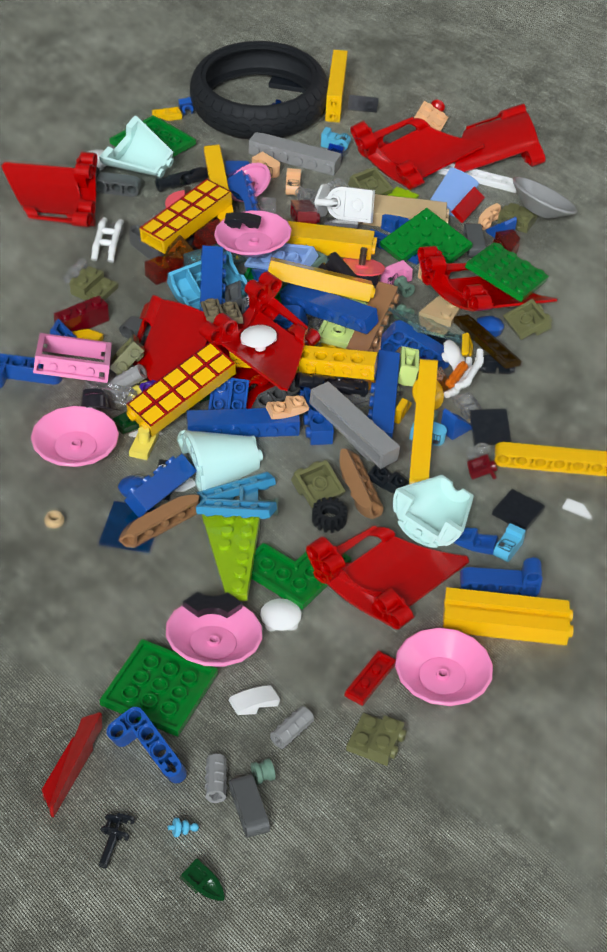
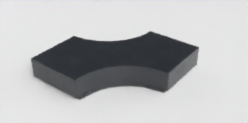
M196 592L183 601V607L198 618L207 614H216L228 618L242 609L243 605L241 601L228 592L219 596H208Z

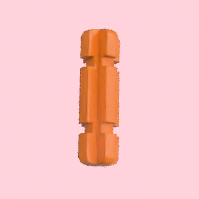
M461 361L451 373L449 379L445 381V385L449 389L455 387L457 381L461 379L468 369V364L465 361Z

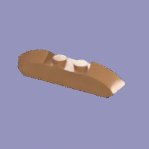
M341 449V475L351 490L350 494L354 499L356 509L361 515L370 519L381 516L384 507L359 455L348 449Z
M185 495L162 504L155 510L129 523L120 534L119 541L126 548L135 549L197 515L196 506L199 504L200 496Z

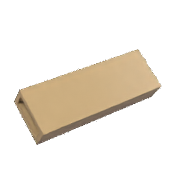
M375 194L373 223L358 222V224L381 227L382 215L384 214L412 219L425 208L430 209L448 223L449 209H446L447 202Z

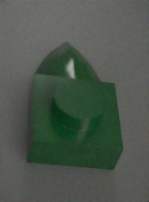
M197 858L179 877L196 894L199 892L203 896L216 901H223L225 899L223 888L217 877Z

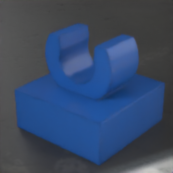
M191 97L178 99V106L182 114L185 115V110L188 109L193 114L194 107Z

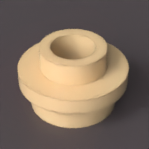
M57 510L49 511L44 518V523L49 528H59L64 524V516Z

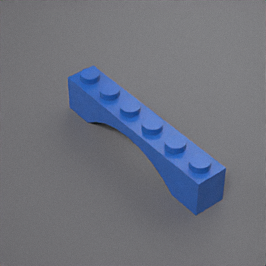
M241 170L227 179L228 188L238 200L244 201L245 211H260L257 206L258 200L254 195L256 191L252 186L253 180L249 174L246 175Z

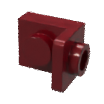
M488 454L467 461L472 480L489 473L493 479L497 478L495 472L498 471L495 460L491 461Z

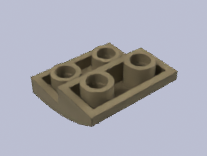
M213 298L200 302L206 320L214 323V319L219 313H225L236 321L237 324L243 323V317L237 302L228 301L220 305L219 300Z

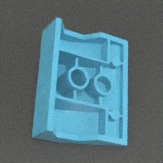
M223 252V254H226V263L223 264V268L226 269L225 279H222V283H225V286L241 280L245 292L247 280L244 274H239L236 269L231 252ZM201 261L169 272L167 284L178 302L200 310Z

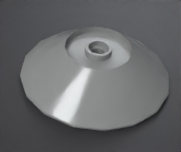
M513 178V184L523 206L532 213L546 219L577 213L576 207L554 190L527 178Z

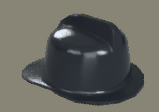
M98 388L83 390L82 407L121 411L111 408L109 397L105 391Z

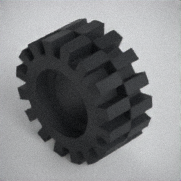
M325 497L322 498V501L320 499L317 500V503H314L312 508L313 526L315 528L318 527L319 531L324 529V533H327V530H330V533H334V530L339 532L340 528L343 529L347 523L348 513L347 506L344 505L343 501L338 502L339 499L337 498L332 500V497H329V500H326ZM330 513L336 516L329 517L325 516L324 514Z

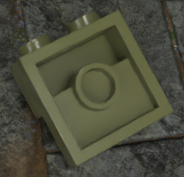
M376 167L353 174L348 183L350 187L375 190V194L388 195L393 191L392 186Z
M510 203L508 206L505 205L499 212L497 224L516 217L515 230L527 233L539 216L525 207Z
M91 266L87 269L83 268L77 278L73 277L69 283L71 295L85 301L96 296H100L105 301L118 289L117 282L105 278L103 271Z
M533 299L503 315L504 320L520 340L533 333L538 336L552 328L550 315L548 313L545 314L540 303L537 304Z
M133 334L110 358L109 368L117 375L130 369L135 360L138 362L144 356V346L139 343L137 336Z
M327 460L322 462L316 461L306 469L300 468L296 470L291 479L299 495H304L311 508L319 499L322 501V498L325 497L326 500H329V497H332L333 500L344 495L346 492Z
M363 713L347 743L346 751L388 766L391 758L395 759L399 750L398 743H403L407 733V730L404 729L405 723L386 715L381 720Z

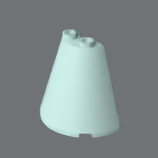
M134 116L126 125V136L117 147L113 149L108 146L99 156L100 162L106 166L158 176L160 178L165 174L167 167L170 168L174 162V159H172L173 151L137 116Z
M183 430L177 436V442L182 453L190 454L197 470L195 484L198 491L236 481L260 469V461L263 460V454L260 449H257L254 435L243 436Z
M439 475L397 488L393 498V510L397 514L399 519L397 522L401 529L415 542L432 548L448 546L455 542L464 532L474 495L463 488L456 490L453 487V481L443 475Z

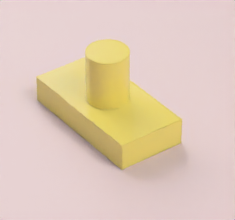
M140 427L129 450V456L148 460L158 439L159 432L151 437L149 428L144 429Z

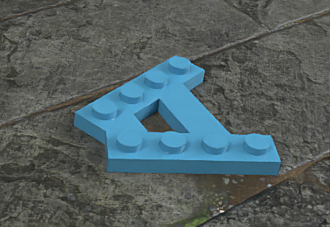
M264 472L199 491L197 495L200 496V503L196 506V512L205 516L222 515L223 517L270 518L277 510L276 502L259 501L258 490H266L270 486L276 485L275 477L268 472ZM240 495V500H232Z

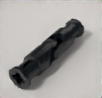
M197 167L189 171L170 174L165 178H156V188L159 192H162L167 188L174 189L191 184V182L204 181L206 178H209L207 167Z
M300 371L295 375L294 383L296 388L302 386L309 387L311 390L322 385L323 381L328 379L326 382L331 383L344 395L357 394L361 397H366L369 386L367 381L356 382L353 379H337L333 376L314 373L307 375L302 374Z

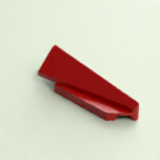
M100 712L81 719L75 737H72L42 788V796L47 803L51 817H55L93 751V743L103 728L102 713Z

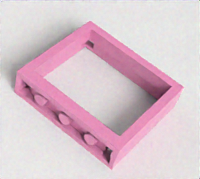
M40 333L33 373L107 383L112 343ZM42 351L95 359H103L104 362L42 354ZM39 364H44L43 369L38 368ZM99 372H104V377H99Z

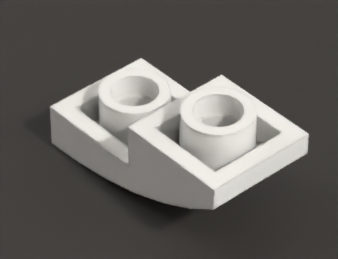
M268 685L242 691L231 696L228 701L237 715L256 714L259 707L278 706L280 698L272 686Z

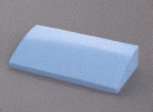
M451 167L431 200L447 202L446 209H449L450 216H454L451 211L474 186L476 188L479 186V182L467 173Z
M285 243L283 247L261 257H249L244 266L268 270L271 257L311 266L319 255L314 246Z

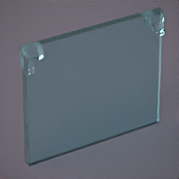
M390 307L388 311L412 326L413 330L418 333H426L452 340L459 344L462 343L460 335H455L430 318Z

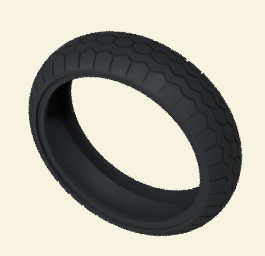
M245 41L219 48L201 60L195 68L190 81V97L198 116L207 125L221 133L249 140L256 132L283 138L306 129L324 111L328 91L326 74L321 65L311 55L296 47L272 41ZM272 75L291 80L302 86L306 91L292 100L278 104L247 105L227 100L216 94L213 89L227 80L240 76Z

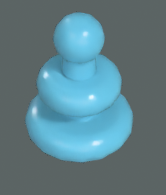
M177 817L173 819L172 825H168V830H172L175 838H178L181 832L183 835H187L189 830L196 832L199 829L197 823L189 824L187 820H183L181 823Z

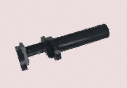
M120 813L117 816L113 814L105 816L107 820L106 825L102 826L100 830L103 834L109 835L99 861V867L103 869L108 867L117 840L121 841L122 837H124L125 841L129 840V835L118 831L120 824H127L128 820L130 824H134V817ZM111 823H116L115 828L110 827Z

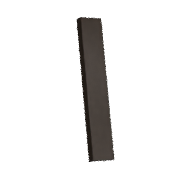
M469 314L454 317L453 323L465 333H469L471 339L505 369L521 366L522 360Z

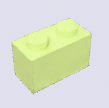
M402 346L400 350L398 384L413 387L419 371V350Z

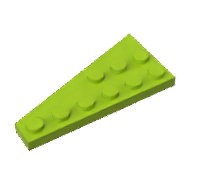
M202 514V520L224 592H228L239 601H248L260 518L223 517L222 515L205 516Z

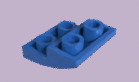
M228 379L210 393L208 410L246 409L249 380Z

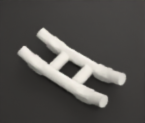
M105 217L99 221L92 246V261H97L101 245L109 246L107 261L110 263L114 262L119 235L124 224L122 219L115 223L114 228H105L108 219ZM103 234L113 235L112 240L102 239Z
M483 349L476 350L473 365V359L466 357L465 363L468 364V369L461 379L457 381L455 387L444 392L445 398L454 397L460 393L462 388L464 389L471 385L474 376L484 363Z

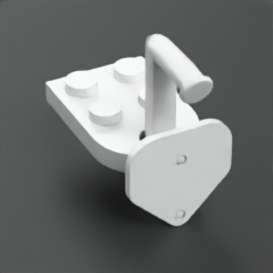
M322 184L314 202L317 213L320 214V217H323L329 211L337 219L373 223L375 190L342 186L330 192L329 185Z

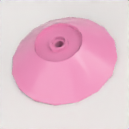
M250 210L244 212L261 216L258 229L249 228L243 223L240 229L231 228L224 223V218L216 226L214 233L218 245L225 250L245 257L256 258L283 247L290 239L292 229L288 222L277 214L267 211Z
M70 406L56 409L44 415L34 425L31 441L34 450L44 460L59 466L79 467L94 464L107 457L117 445L119 432L115 422L104 412L94 408Z
M182 605L173 611L166 622V638L172 649L187 661L203 666L225 667L242 662L256 652L262 641V625L255 614L243 605L242 609L228 618L216 614H207L198 618Z
M446 628L421 630L407 638L396 655L395 669L400 682L414 696L430 704L455 706L469 703L484 694L492 681L493 664L487 650L475 638L458 630Z

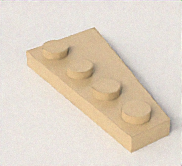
M439 295L419 312V317L451 327L454 317L459 314L461 308L452 305Z

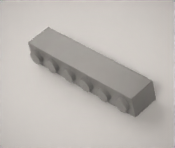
M258 132L254 133L249 140V154L257 155L263 151L279 162L333 176L341 165V153Z
M326 382L311 389L309 403L380 469L398 460L400 451L398 443L391 439L385 431L381 430L348 398L339 392L336 387Z

